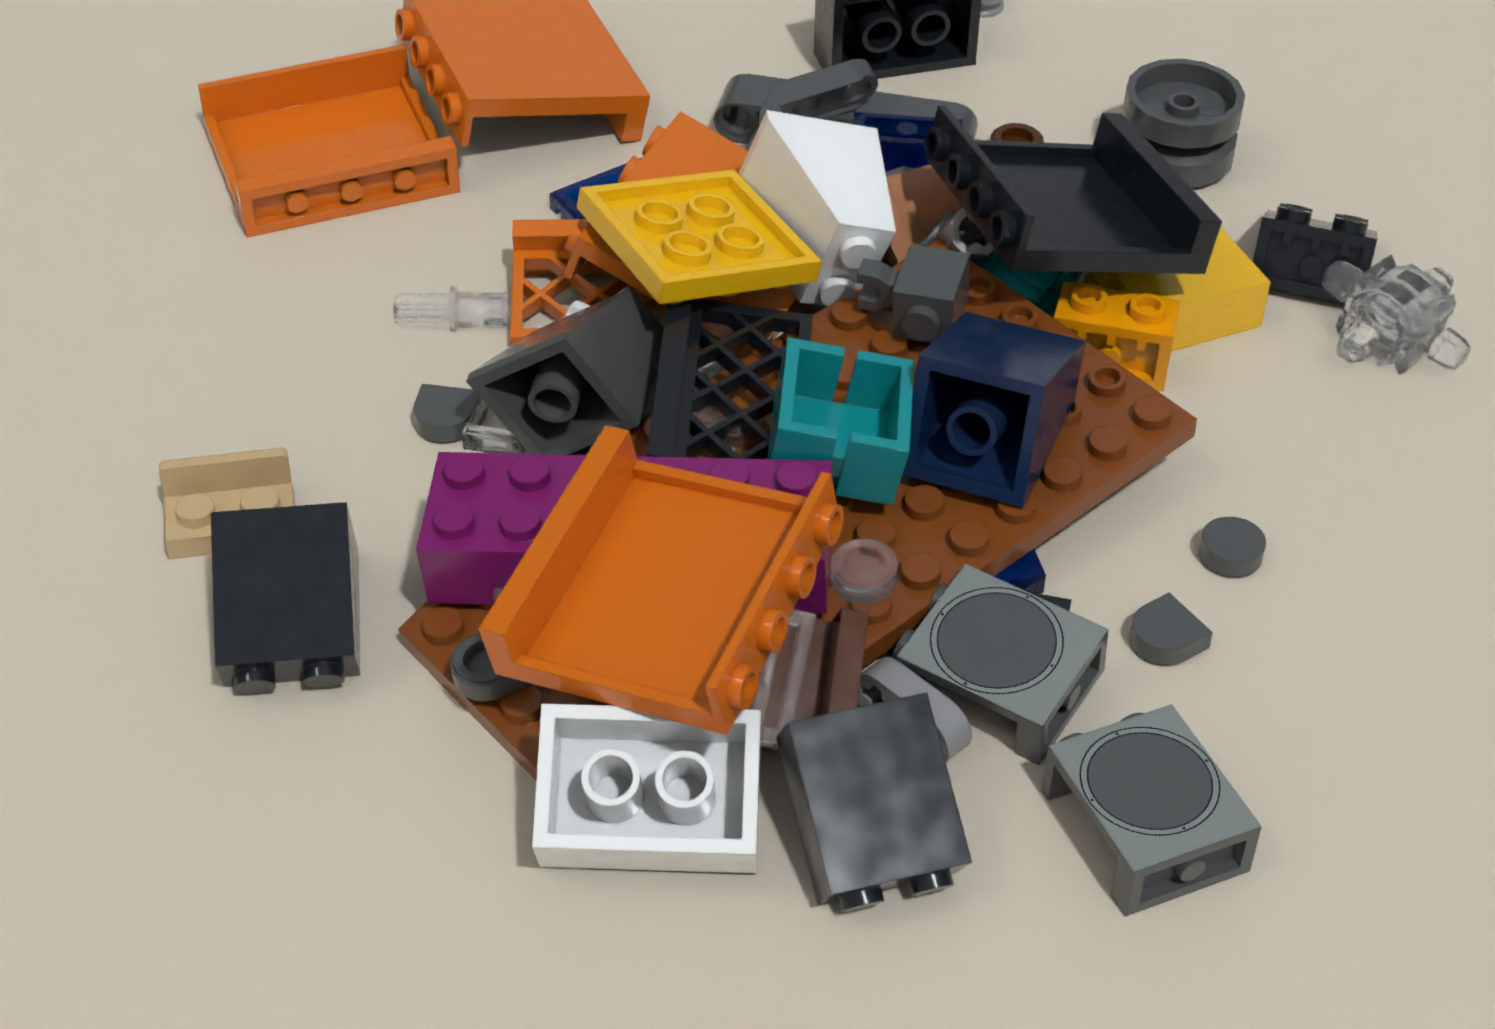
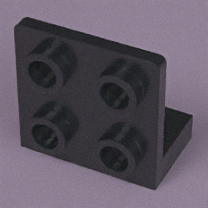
M1280 203L1277 211L1267 210L1262 217L1253 263L1271 281L1269 288L1362 306L1377 242V231L1367 229L1369 220L1335 213L1333 223L1312 219V208L1288 203Z

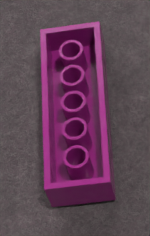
M438 452L416 547L428 603L493 605L586 455ZM637 456V460L805 497H808L821 471L831 473L833 480L832 461ZM826 547L817 564L816 578L810 594L805 599L799 598L792 613L827 614L832 547Z

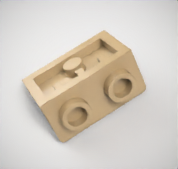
M282 447L163 460L159 463V477L164 495V534L168 559L212 555L211 512L295 506L287 449Z

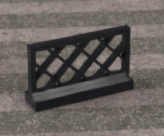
M703 299L686 300L678 304H667L647 456L691 457L707 449L716 458L766 459L770 435L755 421L772 413L775 391L760 377L775 369L780 372L786 346L779 349L764 335L771 331L797 334V339L811 341L812 314ZM703 321L725 324L734 333L717 340L701 326V323ZM746 344H749L763 356V358L748 366L731 353ZM713 361H717L731 375L713 384L698 369ZM744 386L760 401L742 410L726 395ZM712 404L727 419L708 428L693 413ZM740 430L756 446L737 455L722 439ZM689 433L693 436L690 439H688Z

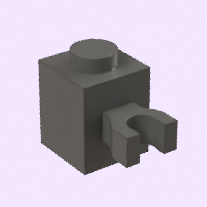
M910 244L900 271L891 268L883 262L863 258L857 273V283L864 284L858 298V309L878 311L885 308H893V337L933 343L964 314L969 300L970 253Z

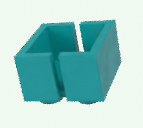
M788 337L774 393L767 459L832 461L833 485L836 486L835 495L893 505L910 451L915 360L858 350L842 404L832 402L844 359L845 347Z

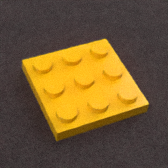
M734 169L580 187L577 209L659 304H678L686 300L713 296L731 297L741 292L769 288L785 289L791 285L817 282L822 260Z

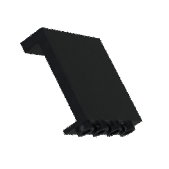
M938 105L933 127H930L925 135L924 153L926 160L1012 271L1205 274L1222 220L1123 114L1102 113L1093 145L973 140L946 106Z

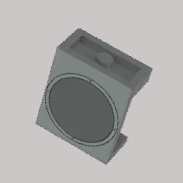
M965 564L950 585L942 583L936 589L930 600L931 605L927 616L916 631L913 629L905 631L896 645L892 658L901 662L922 679L933 681L1017 722L1015 754L1040 766L1047 755L1048 745L1054 744L1105 670L1109 629Z
M1172 704L1147 713H1133L1123 718L1120 722L1084 734L1074 733L1064 737L1057 743L1048 745L1041 791L1048 801L1073 792L1117 858L1111 897L1125 917L1250 872L1262 826Z

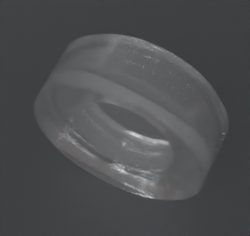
M856 539L844 543L832 555L830 563L831 584L834 591L844 600L855 604H873L884 600L895 590L898 582V561L894 551L886 544L873 539Z

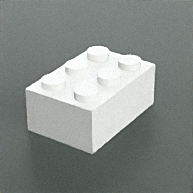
M541 704L532 848L540 867L757 873L761 710L741 709L728 735L618 706Z

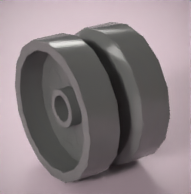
M1182 58L1158 60L1141 66L1129 76L1123 113L1127 120L1191 188L1203 187L1221 180L1232 168L1245 93L1239 81L1232 75L1206 62Z

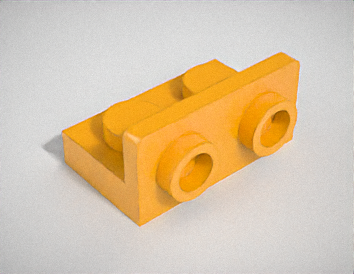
M1064 282L1061 287L1054 319L1155 390L1164 392L1180 302L1151 293L1139 294L1103 288L1091 283Z

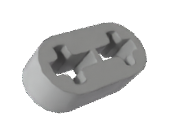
M883 657L861 673L858 696L860 706L927 692L945 761L948 762L970 744L972 730L962 710L951 699L901 662L891 657Z

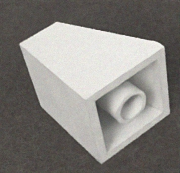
M766 110L738 174L822 260L817 282L791 285L790 289L800 303L829 306L839 299L856 298V289H862L864 285L857 283V273L863 258L881 262L896 234L878 130L872 127Z

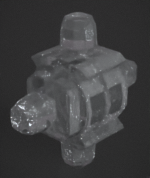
M1392 254L1365 272L1345 261L1334 262L1326 269L1321 283L1325 290L1340 302L1346 301L1343 313L1339 315L1336 323L1337 333L1340 335L1335 349L1337 355L1348 363H1357L1368 359L1378 366L1394 364L1399 375L1407 372L1426 356L1429 360L1445 369L1456 370L1468 358L1471 346L1451 327L1445 328L1448 317L1452 315L1456 305L1454 294H1450L1454 282L1452 275L1440 267L1423 271L1413 264L1396 266Z

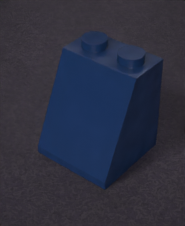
M965 312L919 354L912 398L910 451L902 475L1024 507L1074 403L1086 341Z

